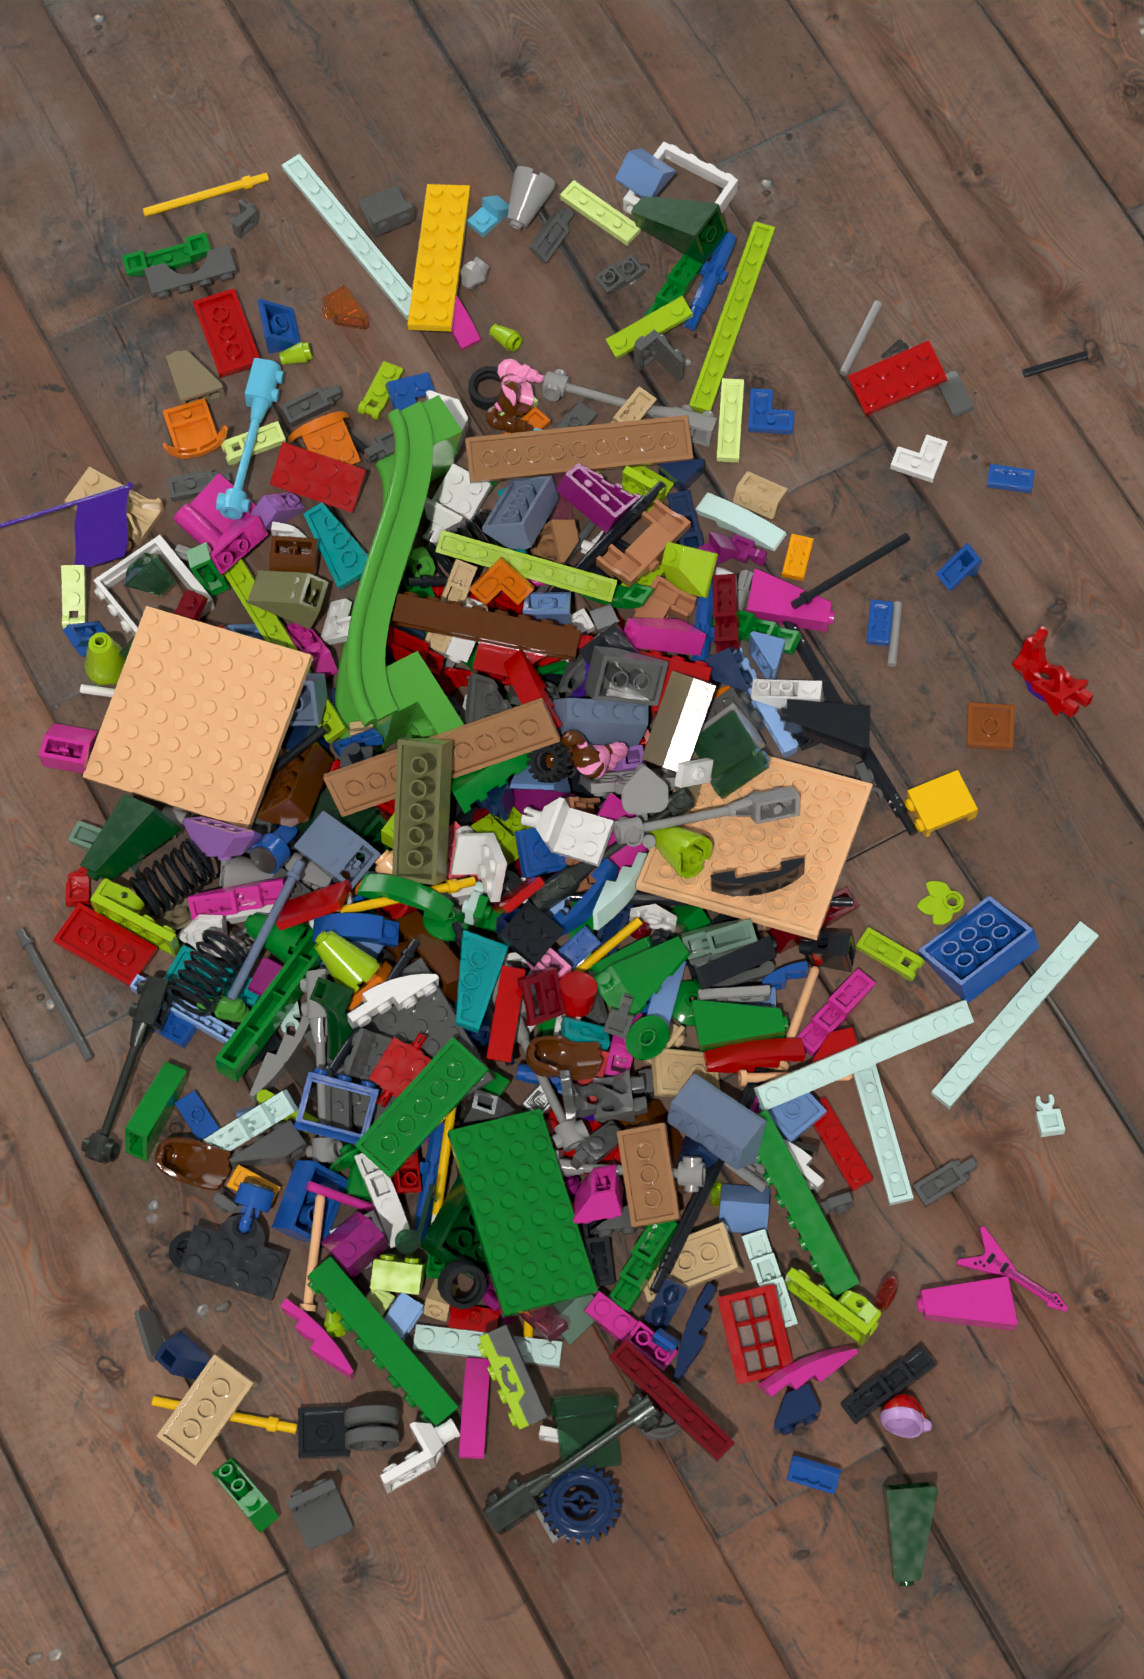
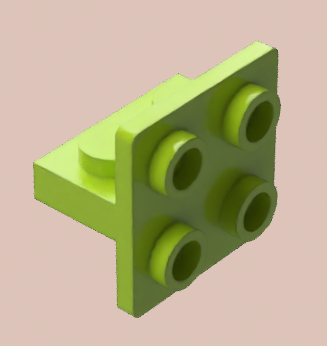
M627 465L622 472V489L632 495L635 493L641 496L646 495L659 481L665 485L646 512L653 507L656 499L660 502L665 500L667 494L672 490L674 483L645 466L631 468Z

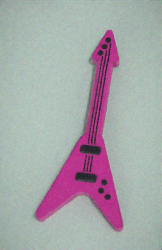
M984 1226L980 1228L985 1250L984 1255L957 1260V1265L1000 1277L1008 1276V1278H1011L1047 1302L1046 1306L1048 1308L1066 1312L1068 1309L1057 1293L1052 1295L1016 1271L1013 1264Z

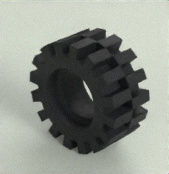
M557 742L532 751L533 753H528L527 758H531L530 762H527V766H531L528 769L529 773H534L532 777L538 779V782L555 783L567 777L565 773H570L571 771L567 767L572 766V762H568V758H571L572 755L571 753H566L569 748L564 746V743ZM549 752L554 758V766L550 771L545 766V757Z

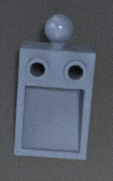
M325 811L319 814L293 846L336 883L346 880L341 874L343 871L348 872V880L351 884L350 890L354 888L365 874H377L375 871L369 872L368 869L381 854L364 839ZM358 853L364 856L362 862L356 859Z

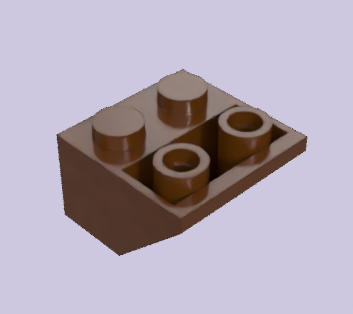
M272 536L269 571L302 572L316 576L319 557L317 539Z

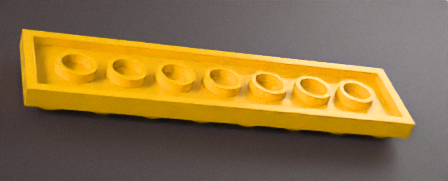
M427 184L407 324L408 330L452 332L471 193L470 185Z

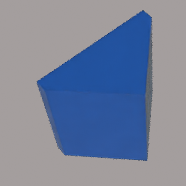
M264 299L257 300L268 354L284 351L301 342L293 308Z

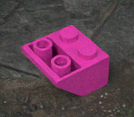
M54 723L43 738L39 753L42 765L44 767L84 774L99 732Z
M617 1164L591 1170L575 1192L574 1223H590L594 1220L613 1219L617 1216H622L623 1185Z

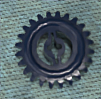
M582 1463L580 1469H577L576 1466L573 1467L571 1471L556 1479L550 1488L542 1491L548 1497L540 1499L541 1504L547 1505L540 1510V1513L548 1514L543 1522H552L549 1528L550 1532L556 1529L559 1530L557 1539L566 1534L567 1544L574 1537L577 1546H579L582 1538L589 1545L591 1536L597 1542L600 1541L599 1532L608 1536L606 1526L615 1528V1523L611 1518H620V1515L614 1510L622 1508L621 1504L615 1502L621 1498V1495L613 1493L618 1488L617 1484L609 1485L612 1476L603 1478L604 1469L596 1473L595 1465L586 1470V1464ZM575 1486H585L592 1489L599 1500L591 1499L590 1495L584 1491H577L571 1498L564 1497V1495ZM578 1500H583L584 1506L582 1510L578 1509V1505H576ZM563 1507L570 1508L572 1515L578 1518L588 1516L591 1509L598 1511L594 1517L587 1521H576L566 1515Z

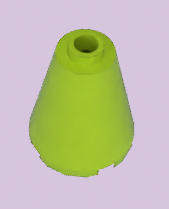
M95 633L89 639L84 667L87 676L92 682L104 686V684H117L128 656L127 652L106 633Z
M678 826L649 831V834L653 835L656 839V849L679 876L686 879L695 877L705 868L702 866L704 861L711 858L712 842L704 835Z
M324 930L314 940L316 942L314 948L336 984L353 990V993L359 989L358 985L363 981L366 983L380 966L377 959L332 930L329 932Z

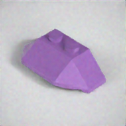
M205 816L183 818V823L191 840L205 853V856H217L218 860H232V856L242 855L261 839V834Z

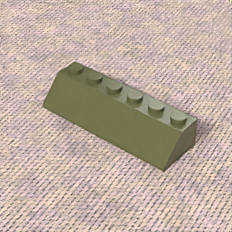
M435 738L398 739L392 876L430 885H437L446 881L452 740Z

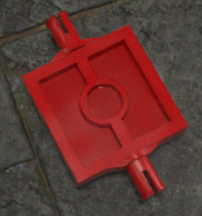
M418 1033L412 1045L403 1043L393 1037L369 1076L370 1080L377 1083L384 1090L376 1102L377 1104H381L385 1108L391 1096L398 1097L431 1061L420 1050L427 1039L426 1036Z

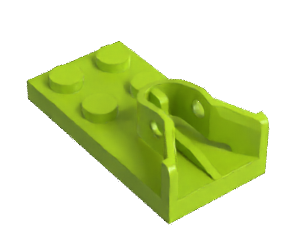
M103 879L90 899L95 912L146 940L158 949L176 957L181 949L175 934L176 932L166 925L161 927L155 924V920L147 915L140 916L139 913L145 906L144 902L129 888L116 884L109 879Z
M791 1268L787 1273L785 1280L787 1290L861 1346H864L878 1327L877 1321L881 1316L880 1310L875 1308L864 1296L848 1290L836 1301L829 1296L830 1292L820 1284L816 1286L810 1281V1277L800 1269L796 1271L794 1268Z

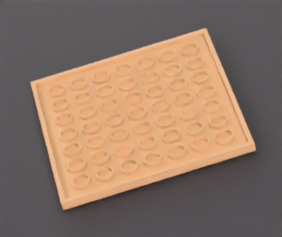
M146 606L83 778L220 822L251 830L314 657L307 653Z
M698 737L697 743L705 745L702 738ZM757 752L746 760L718 767L715 761H713L710 782L702 784L696 806L684 815L726 807L728 804L745 798L753 791L765 792L777 786L781 788L792 786L800 795V816L756 824L750 817L724 816L679 825L678 827L706 836L712 842L710 860L706 859L702 864L705 868L695 877L689 879L679 876L654 846L649 850L637 880L636 889L739 919L751 918L753 923L817 940L872 792L873 784ZM804 857V875L779 890L754 896H730L711 891L710 875L734 870L736 878L778 871L780 870V862Z

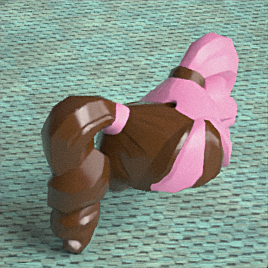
M504 359L498 365L497 371L502 382L497 402L486 413V422L491 428L505 430L510 433L533 431L534 428L531 424L526 423L524 420L516 419V417L528 413L534 403L532 386L528 382L540 383L544 381L545 377L526 364L521 365L517 360ZM503 411L505 414L501 416L498 412Z
M568 730L560 736V742L569 748L566 753H571L572 755L571 758H568V762H572L577 770L590 778H601L606 772L615 769L617 762L622 760L628 752V747L623 742L591 745L586 742L584 736L577 730ZM548 753L545 757L547 769H551L554 766V758L551 753Z

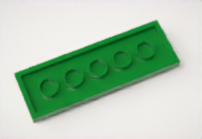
M452 1037L354 1146L389 1178H392L485 1076L489 1069Z

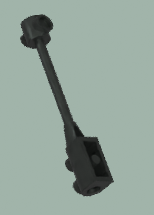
M680 788L668 796V805L663 811L656 813L645 822L666 819L669 816L684 815L694 808V804L688 794ZM616 841L605 849L601 863L606 857L609 858L624 848L627 843L619 845ZM580 862L571 867H565L546 880L544 886L527 900L545 913L576 892L579 888L578 885L596 866Z
M147 976L146 981H140L137 985V994L141 996L138 1004L132 1003L129 1008V1016L133 1017L130 1049L100 1134L92 1133L91 1138H85L82 1142L81 1149L85 1152L84 1156L88 1159L107 1164L108 1161H115L118 1156L119 1145L115 1143V1140L109 1138L139 1049L142 1048L152 1029L163 1031L173 999L167 993V986L172 985V982L169 980ZM171 989L172 993L175 995L176 989Z
M641 1393L635 1395L628 1401L631 1405L627 1408V1412L630 1415L628 1418L550 1472L547 1471L521 1483L518 1479L511 1481L505 1486L508 1492L501 1497L498 1493L489 1496L485 1500L487 1506L483 1508V1512L495 1532L503 1535L541 1509L543 1506L538 1498L544 1493L542 1492L544 1489H548L560 1476L634 1425L640 1430L643 1429L645 1433L658 1427L662 1423L659 1418L662 1415L653 1400L648 1395L643 1397Z

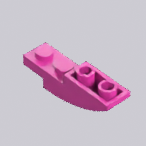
M600 1291L595 1294L583 1310L584 1313L601 1325L600 1328L621 1344L627 1339L661 1371L667 1368L678 1353L675 1349L671 1355L653 1343L651 1339L655 1333L641 1321H636Z

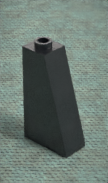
M787 699L785 708L781 707L780 721L784 722V731L861 758H866L869 749L870 706Z
M766 931L756 934V942L714 955L710 953L690 960L687 958L686 963L692 981L701 990H704L776 958L775 950L778 947L774 936H770Z

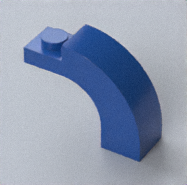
M336 913L314 919L312 942H315V938L324 930L326 932L332 930L349 942H369L389 947L398 946L399 922L385 920L383 916L362 913Z

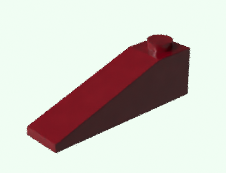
M847 887L835 892L833 897H853V907L830 906L821 930L860 906ZM771 928L768 932L770 936H774L778 947L776 950L779 954L797 946L801 940L808 939L807 937Z

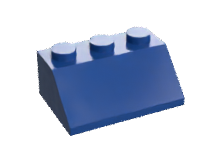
M296 1160L272 1228L291 1238L310 1243L317 1194L306 1190L308 1182L312 1181L345 1193L348 1180L333 1171L331 1172L330 1169L315 1161ZM325 1197L320 1243L329 1236L341 1203Z

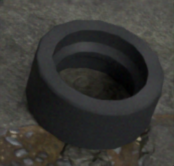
M495 366L479 368L469 379L470 399L476 407L482 410H489L498 399V395L492 398L483 397L476 390L477 385L487 379H494L502 383L497 373L498 368Z
M463 1259L455 1260L446 1265L437 1281L438 1292L441 1298L452 1307L461 1310L477 1305L484 1297L487 1289V1279L484 1272L472 1262ZM465 1271L472 1273L474 1283L471 1290L459 1298L451 1295V1284L454 1278Z

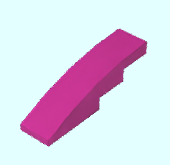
M285 877L240 884L188 896L192 920L199 914L234 915L238 914L239 911L260 909L264 905L274 904L285 883Z
M857 969L836 990L824 1007L812 1018L811 1023L796 1037L802 1039L804 1050L813 1057L818 1052L829 1032L839 1029L873 989L876 982Z
M285 1299L280 1306L282 1312L298 1322L295 1327L297 1333L313 1343L310 1347L312 1355L353 1380L355 1377L353 1369L325 1330L306 1312L288 1299Z
M849 1345L817 1352L778 1370L758 1384V1387L764 1394L772 1397L786 1385L796 1390L810 1378L821 1383L859 1352L856 1348Z
M466 1358L459 1458L484 1459L490 1373L487 1367L491 1366L489 1359Z

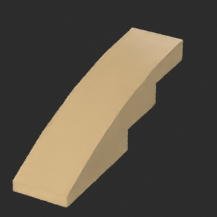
M639 386L616 413L611 423L643 420L657 399Z
M455 559L442 591L440 602L449 603L450 601H457L464 604L477 567ZM427 632L424 641L429 643V647L445 653L451 637Z

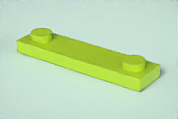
M683 296L608 337L606 341L616 359H619L634 350V344L641 336H646L654 329L659 334H663L694 315Z

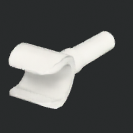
M601 531L592 542L584 540L581 545V553L586 554L595 545L604 531Z

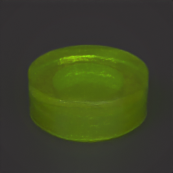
M715 1182L711 1189L710 1205L713 1207H720L722 1183Z

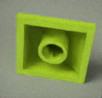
M666 542L661 563L666 579L686 593L708 598L718 554Z

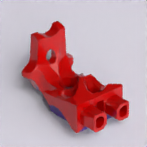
M1041 626L1033 636L1026 638L1021 652L1012 666L1024 678L1028 691L1038 699L1046 702L1055 716L1064 712L1072 718L1079 711V704L1086 708L1091 704L1094 695L1086 689L1089 683L1088 680L1075 679L1062 665L1056 666L1048 663L1044 646L1048 631L1045 627ZM1041 674H1047L1049 676V679L1046 680L1042 678Z

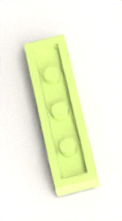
M574 180L560 194V200L626 246L641 232V229L635 225V222Z
M722 378L717 461L739 463L744 380Z

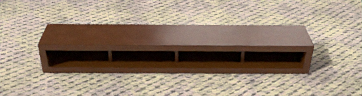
M412 592L398 593L392 618L393 625L514 650H523L524 652L573 662L576 660L581 630H577V627L574 625L564 624L562 627L554 625L553 621L541 619L540 622L531 620L532 618L526 615L513 617L508 616V612L495 610V613L486 611V608L473 605L472 608L463 607V603L457 601L444 603L440 602L441 599L427 596V599L419 598L417 594Z

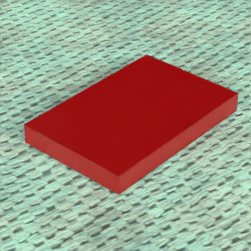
M541 877L525 879L500 899V902L495 903L492 906L493 910L496 913H510L543 887L544 881Z
M347 879L288 900L277 919L276 925L278 929L284 930L341 910L351 889L349 880Z

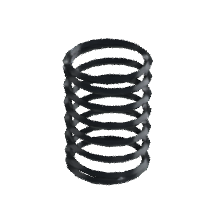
M480 509L479 513H474L477 525L471 519L467 518L465 520L468 531L462 525L458 524L456 527L458 534L461 536L465 534L468 538L473 537L475 540L487 543L486 537L493 545L507 548L483 532L482 527L486 521L483 513L487 517L490 515L485 509ZM431 542L430 545L426 546V550L433 559L437 573L441 577H446L435 562L431 551L448 574H450L452 566L447 557L453 564L457 558L446 557L443 554L436 553L437 544ZM467 562L468 564L477 567V569L482 568L481 565H476L474 563Z
M190 838L182 841V846L192 860H194L203 880L195 872H192L177 848L173 847L172 851L185 867L194 887L179 872L168 854H164L163 858L176 874L184 892L171 880L159 861L154 860V865L165 878L175 899L163 888L151 869L145 867L146 873L156 885L166 906L150 890L139 873L135 874L137 879L134 877L129 879L134 891L155 918L160 919L162 916L160 907L164 911L170 912V902L180 905L179 895L188 899V896H190L189 889L193 892H198V883L207 886L208 877L216 880V873L211 864ZM196 852L202 859V863H200L199 859L197 858Z
M212 929L203 931L202 939L204 942H196L198 951H190L192 960H185L184 967L186 969L178 970L180 979H172V985L167 986V993L178 1005L202 1017L210 1016L213 1013V1006L219 1004L218 996L225 994L224 987L231 985V978L237 975V969L243 966V961L247 958L244 948L226 934ZM208 937H211L225 945L229 950H231L234 953V955H231L222 950L221 948H219ZM231 944H233L242 953V958L238 951ZM201 946L211 949L227 961V963L214 958L204 951ZM194 955H198L206 959L207 961L215 965L221 972H218L206 966L201 961H199ZM231 959L234 961H239V963L237 965H234ZM188 964H191L201 969L210 977H212L215 981L203 977L202 975L194 971ZM224 967L232 969L233 973L228 974ZM182 973L193 977L209 989V991L195 985ZM217 976L226 978L227 982L222 983ZM177 983H180V984H182V985L188 987V988L191 989L192 991H190V990H188V989H186V988H184V987L178 986ZM211 985L220 987L221 992L217 993ZM171 989H176L188 999L201 1004L207 1011H201L184 1004L172 993ZM205 994L209 996H214L215 1001L210 1002V1000L205 996Z

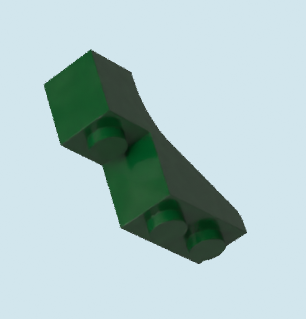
M318 977L310 1000L317 1002L326 1013L329 1058L333 1061L353 1031V1028L348 1023V1016L345 1014V1010L351 1001L353 990Z

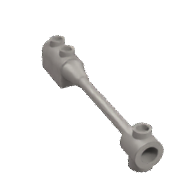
M557 369L555 372L547 371L542 386L543 395L549 401H557L560 397L564 398L567 392L622 407L627 399L569 384L570 377L561 369ZM682 405L681 408L676 406H652L647 413L652 418L688 415L691 442L707 447L712 442L718 423V418L711 411L706 410L701 414L694 412L690 405Z
M777 786L770 791H753L745 798L728 804L726 807L642 823L639 817L629 819L621 817L614 822V835L619 845L627 843V845L635 847L643 841L644 832L724 816L750 817L756 824L800 816V795L792 786L785 788Z
M166 805L162 813L181 828L177 834L171 837L176 838L178 834H183L185 831L183 818H189V813L185 812V810ZM290 852L289 860L282 866L288 872L292 870L296 860L304 862L305 865L299 875L301 877L299 882L310 890L316 891L335 884L330 877L301 853Z
M328 969L307 971L306 978H303L300 982L301 990L307 993V1002L302 1003L301 1011L309 1020L313 1040L316 1044V1068L325 1070V1043L328 1035L327 1016L324 1009L317 1002L310 1000V996L318 977L336 982ZM317 1083L318 1123L326 1125L325 1084ZM319 1135V1138L312 1139V1145L307 1146L306 1155L309 1159L319 1164H330L341 1155L339 1150L343 1147V1144L340 1140Z
M500 973L497 977L493 992L490 997L494 1007L497 996ZM521 996L515 1039L521 1044L526 1055L530 1038L523 1021L527 1014L524 1000ZM535 1074L559 1122V1125L554 1128L556 1134L552 1136L557 1148L563 1147L565 1152L575 1150L581 1142L586 1141V1138L590 1137L582 1119L567 1121L565 1112L548 1078Z
M553 1148L562 1177L590 1173L594 1168L610 1166V1164L590 1165L585 1163L576 1170L570 1164L573 1159L564 1158L563 1148ZM683 1156V1161L679 1162L678 1168H673L674 1178L678 1179V1185L684 1186V1191L699 1192V1187H704L706 1164L702 1162V1157ZM617 1165L619 1175H623L622 1165Z

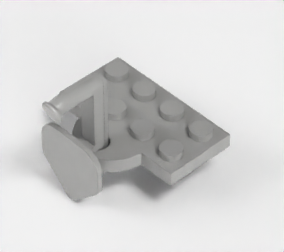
M638 764L635 770L606 772L601 778H590L580 774V783L591 794L593 793L594 796H606L607 792L621 794L623 809L629 814H636V817H639L642 823L648 820L647 813L661 812L667 807L668 791L675 790V787H677L675 786L676 771L667 768L649 769L644 764ZM645 832L641 844L646 848H653L656 844V839L653 835Z

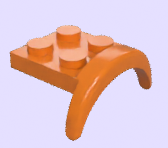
M205 398L163 410L174 445L172 447L164 443L163 447L168 454L175 458L191 459L211 453L222 445L227 436L228 428L226 425L217 434Z
M337 411L314 419L297 428L288 437L290 442H294L301 437L307 450L351 465L361 462L344 423V420L350 419V415L346 411Z

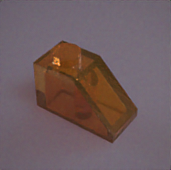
M344 285L322 298L323 307L321 310L327 319H331L335 325L363 330L369 328L368 316Z

